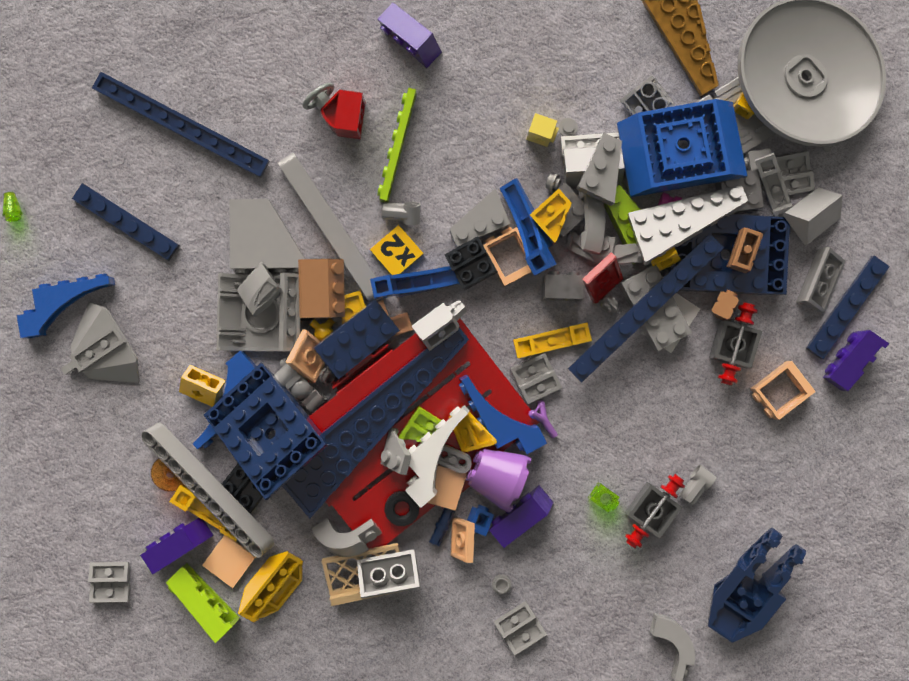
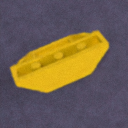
M288 551L270 556L246 585L238 614L252 622H256L259 618L277 612L302 582V559Z

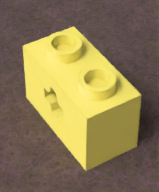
M535 113L526 140L548 147L549 143H553L559 129L555 127L557 120Z

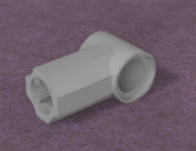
M412 201L405 202L404 204L384 202L382 217L384 220L403 221L406 225L420 224L421 204Z
M698 465L692 472L690 481L679 496L691 505H694L702 493L712 486L716 476L702 465Z

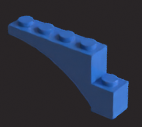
M515 178L500 187V190L519 230L526 255L525 260L535 276L557 265L549 250L554 245L549 236L530 216L534 208L518 178Z
M450 266L404 274L385 275L370 279L375 300L393 296L399 298L460 284Z
M107 274L95 275L94 279L81 277L76 279L77 282L70 283L69 280L58 281V285L51 286L49 283L38 285L39 288L32 289L35 309L23 311L24 314L17 315L20 338L29 339L47 336L46 331L67 307L89 293L114 286V278L107 276Z
M239 351L225 363L228 366V373L223 397L257 367L244 351ZM210 424L193 443L197 450L201 448L206 449L214 442L212 439L217 433Z
M464 375L459 378L461 381L459 384L461 391L464 395L467 393L470 398L468 401L470 408L473 412L477 411L479 415L477 420L496 439L497 443L494 446L497 449L516 438L515 444L519 451L523 450L526 454L547 444L539 426L536 424L532 426L502 414L482 397L469 376Z

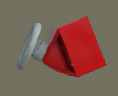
M325 83L313 90L305 98L302 104L303 108L309 110L317 106L328 126L338 137L361 140L366 104L363 93L338 90L330 99L329 96L335 87L333 83Z

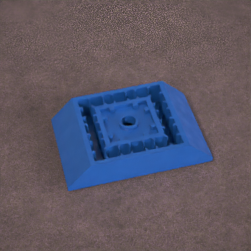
M712 99L636 113L617 123L619 139L622 141L621 149L630 198L747 177L733 102ZM685 140L688 142L689 147L682 149L678 146V142Z

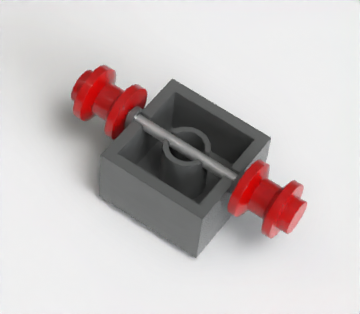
M743 303V305H738L741 313L739 317H735L734 321L739 322V324L726 320L719 321L709 358L725 362L721 365L724 368L723 374L718 375L722 384L732 386L733 383L738 382L735 374L741 371L740 367L752 368L762 334L761 330L747 327V325H754L751 318L753 314L758 312L757 309H754L755 305Z
M674 474L673 477L669 475L668 484L661 485L660 488L666 492H661L652 484L646 482L625 511V514L640 524V527L633 524L634 531L632 534L625 535L627 538L626 542L636 549L637 546L641 548V540L644 537L648 538L650 536L645 532L646 530L660 539L683 508L670 498L673 496L677 499L678 495L676 492L678 489L685 488V485H683L684 480L678 475Z

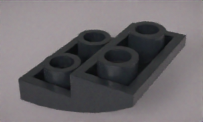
M479 236L444 254L464 291L498 273Z
M237 463L222 483L224 488L250 514L263 498L239 463Z

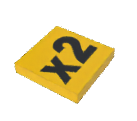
M399 225L370 249L391 275L401 274L424 254Z

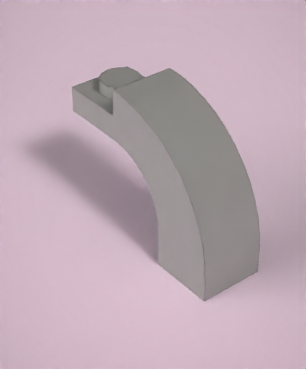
M328 518L311 528L316 539L327 550L342 557L356 556L369 550L366 543L374 540L382 533L379 526L372 519L349 533H339L336 526Z
M654 613L650 633L655 637L667 639L674 644L675 659L671 677L674 681H683V678H686L688 673V666L686 664L692 666L695 664L693 643L687 632L675 620L668 616Z

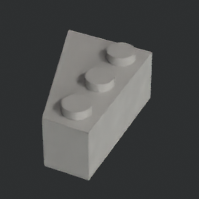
M603 133L576 190L610 206L615 203L622 146L621 140Z
M496 189L450 228V234L456 248L477 236L482 239L510 227V221Z

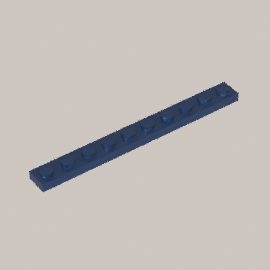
M103 72L99 73L92 86L93 90L260 178L270 162L261 155Z
M711 234L707 235L567 369L582 383L723 249V246Z

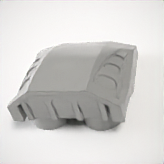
M653 76L649 77L620 100L631 115L675 106L672 99Z
M262 261L237 289L254 317H257L272 304V301L280 296V291L282 290L275 282L272 274L268 272L266 264Z

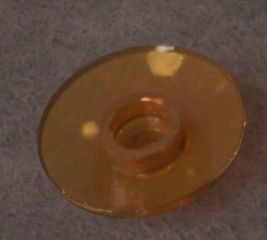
M159 458L154 462L151 469V478L158 488L173 492L180 485L185 486ZM171 473L173 477L168 478L166 474Z

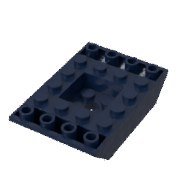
M731 214L721 218L713 226L706 227L698 235L675 247L682 260L709 234L723 246V249L680 289L682 291L720 293L730 290L736 294L787 295L790 224L785 217ZM744 227L763 233L755 260L752 261V269L747 273L728 268L729 259L724 260L721 257L722 250H728L731 256L738 232ZM677 262V263L671 265V270H672L679 262Z
M262 362L204 414V417L265 500L274 495L327 446L325 436L286 387L275 378L274 374ZM272 430H275L276 434L274 438L269 439V433Z

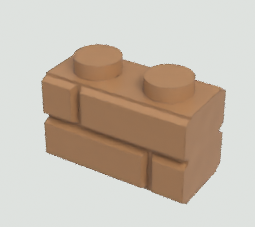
M745 227L740 229L727 267L743 273L750 272L753 266L752 261L755 260L763 233Z
M730 290L720 292L717 302H715L711 310L714 317L731 322L734 312H736L739 305L738 294Z

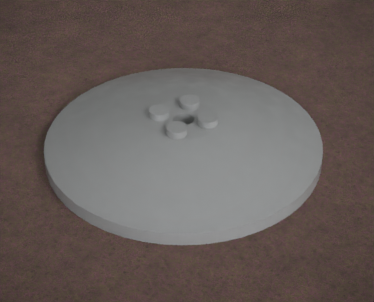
M828 0L779 1L765 9L751 23L740 44L737 62L738 76L747 103L755 115L769 129L789 141L818 147L844 142L865 129L881 107L886 89V69L881 50L865 24L853 13ZM802 73L808 76V81L802 78Z

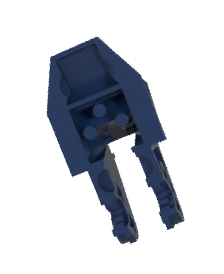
M774 528L768 529L738 559L736 566L729 575L714 584L708 627L732 643L764 628L786 600L781 590L790 580L794 565H802L804 562L806 550L795 544L762 574V578L759 581L754 579L755 571L762 563L764 564L767 561L766 555L771 547L777 548L781 543L780 540L783 536Z

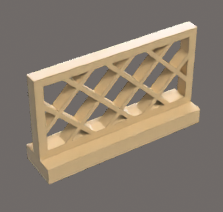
M398 543L370 548L362 554L351 557L332 556L322 558L331 606L374 598L361 599L359 584L355 585L350 582L354 574L358 576V568L356 566L354 569L348 566L346 562L351 558L356 560L365 559L370 554L381 556L387 551L394 549L396 553L400 552ZM335 562L340 567L335 573L328 569L327 563ZM343 567L352 572L348 579L338 575ZM335 578L344 583L342 588L333 589L332 583Z

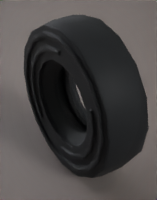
M398 491L388 497L384 511L387 519L392 524L407 526L416 520L419 514V506L406 491ZM401 501L409 505V512L404 516L397 515L394 511L395 505Z

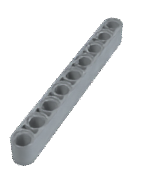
M291 153L278 162L279 167L339 257L344 259L345 266L369 302L375 300L370 281L371 278H376L375 274L295 154Z
M156 423L142 432L143 442L254 557H262L274 546L272 536L165 425Z

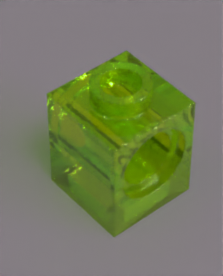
M600 482L596 484L588 496L591 501L608 513L611 510L614 511L620 502L618 501L620 497ZM605 493L609 494V501L602 503L600 500L601 496Z

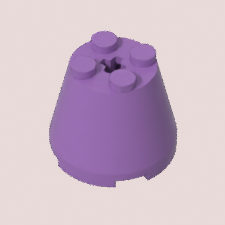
M489 449L477 451L473 459L475 463L474 468L470 469L466 476V480L469 481L468 485L501 510L510 512L513 509L512 501L515 502L516 499H519L527 480L529 471L526 466L527 463H531V458L522 454Z

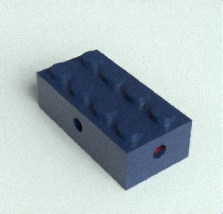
M372 300L312 349L337 379H340L400 330L376 300Z

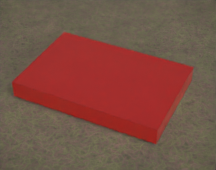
M612 252L582 279L591 300L595 304L623 280L617 258Z

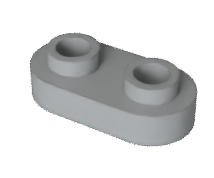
M445 444L442 451H446L448 455L445 457L440 455L438 464L458 473L468 472L472 464L471 457ZM463 459L466 463L460 464L458 461Z

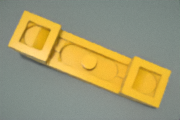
M588 322L514 339L513 343L517 358H522L589 342L592 339Z
M182 485L178 487L170 499V503L185 512H191L219 529L220 533L235 542L237 541L230 531L187 487Z

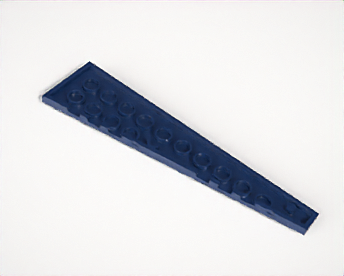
M460 327L458 331L432 350L424 349L322 432L327 446L282 486L309 519L397 422L406 409L419 397L421 392L428 387L437 374L443 370L447 363L467 343L469 339Z

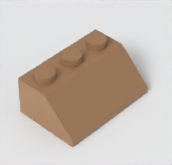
M299 259L300 318L345 317L344 259Z

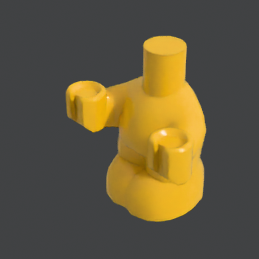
M329 318L325 323L319 324L314 319L309 325L315 329L314 336L319 341H322L334 331L332 326L335 322Z

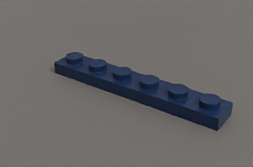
M83 183L72 197L74 201L170 261L180 246Z
M875 255L871 256L809 342L806 349L818 358L824 359L890 266Z

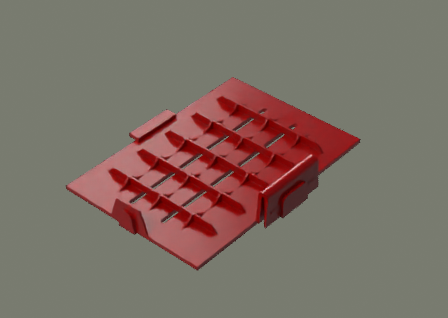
M460 318L457 320L459 327L469 340L411 405L425 394L428 398L403 418L401 416L400 420L391 428L398 429L397 436H399L419 406L445 421L449 419V413L457 406L460 409L464 405L466 407L469 406L468 401L470 398L468 394L464 395L459 387L461 383L459 378L464 375L469 376L481 395L489 389L491 390V393L484 399L502 414L531 426L533 424L537 425L540 422L529 417L528 413L531 409ZM416 333L394 350L389 349L388 344H383L333 383L332 388H337V395L309 416L321 433L427 348ZM466 362H470L468 367L458 375L455 371ZM452 373L455 375L453 379L429 396L428 392ZM469 410L476 419L479 417L477 411ZM453 430L445 444L461 451ZM388 432L326 500V504L329 507L333 506L352 531L370 519L379 526L382 533L374 540L366 543L368 549L387 545L410 526L392 524L386 517L384 511L385 503L393 493L405 491L409 486L407 482L413 476L419 477L409 466L407 475L392 471L373 487H368L372 481L389 469L380 464ZM517 438L498 449L492 445L464 452L471 457L472 464L470 469L474 468L475 463L473 459L477 451L489 449L504 452L515 443ZM404 439L406 449H410L413 445L417 447L422 443L416 442V440ZM442 451L441 455L445 457L448 455V453L446 451ZM463 459L458 461L460 464L466 463ZM466 478L461 493L470 487L468 485L469 481ZM367 488L368 491L358 499H352L362 489ZM404 501L398 502L395 505L394 511L397 515L404 516L409 512V505ZM426 503L422 508L419 507V514L414 522L436 505Z

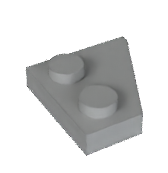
M390 428L384 451L381 454L380 464L399 474L407 475L411 454L406 449L404 440L398 438V429Z

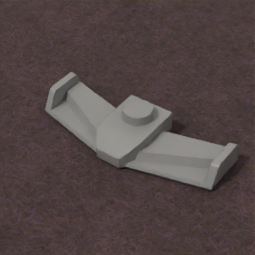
M571 231L569 233L568 251L595 262L597 265L611 252L616 256L619 265L642 263V256L637 243L616 245L617 238L604 236L601 253L596 255L582 251L581 236Z

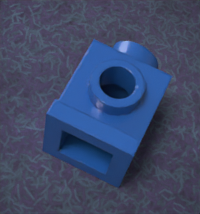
M478 505L477 508L472 506L467 521L475 523V533L487 536L494 514L489 513V508Z

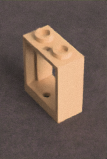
M509 227L501 232V236L497 238L492 236L484 241V247L498 271L496 274L503 287L532 273L529 265L504 277L490 251V248L514 236L526 258L517 227L514 229Z
M785 361L750 388L753 392L752 397L757 403L761 402L764 406V413L770 419L780 420L816 392L792 361ZM785 371L800 393L776 411L760 389Z

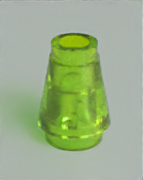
M14 192L4 193L2 216L8 222L21 220L23 213Z

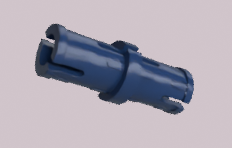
M443 509L439 520L435 523L436 527L429 540L431 544L440 547L446 531L450 529L449 525L456 512L455 510Z

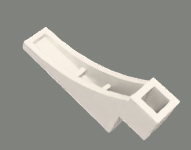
M465 405L461 409L457 406L450 412L451 417L447 421L441 420L435 426L437 429L435 432L425 434L420 439L422 443L418 447L413 445L408 449L411 454L409 466L419 477L413 476L407 482L409 486L405 491L420 508L438 492L435 489V480L439 458L451 432L469 413Z

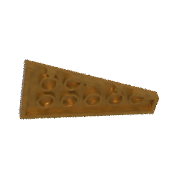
M641 0L699 95L702 97L718 87L714 63H712L711 50L707 42V33L698 0Z

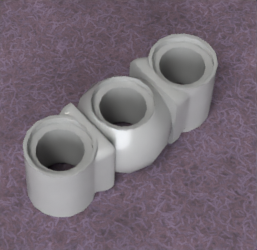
M287 363L274 375L287 390L289 389L294 397L301 400V403L311 413H314L327 401V398L319 389Z

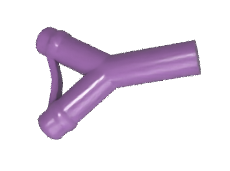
M539 400L537 408L534 411H529L528 415L532 419L541 422L550 437L555 438L558 433L547 418L544 400Z

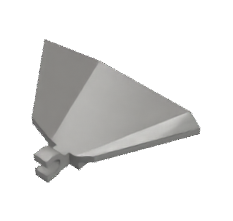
M88 302L70 346V358L72 361L61 368L64 375L71 374L78 369L79 372L84 373L89 379L140 383L138 358L111 313L105 307Z

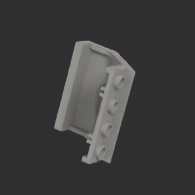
M218 273L216 350L291 352L300 335L299 274L280 273V275H272L275 282L282 289L280 296L273 300L267 309L257 317H254L237 291L248 275Z

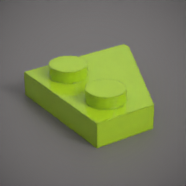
M419 406L398 438L421 442L420 439L428 432L432 434L437 430L435 426L441 419Z

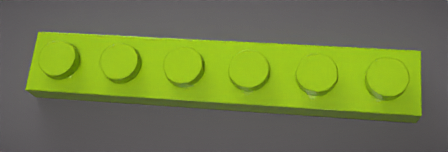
M408 88V92L404 93L401 104H404L403 111H399L397 116L398 130L394 129L392 135L394 145L393 148H389L387 159H390L388 167H384L382 177L385 178L383 185L380 184L377 196H380L381 202H389L417 95L416 89Z

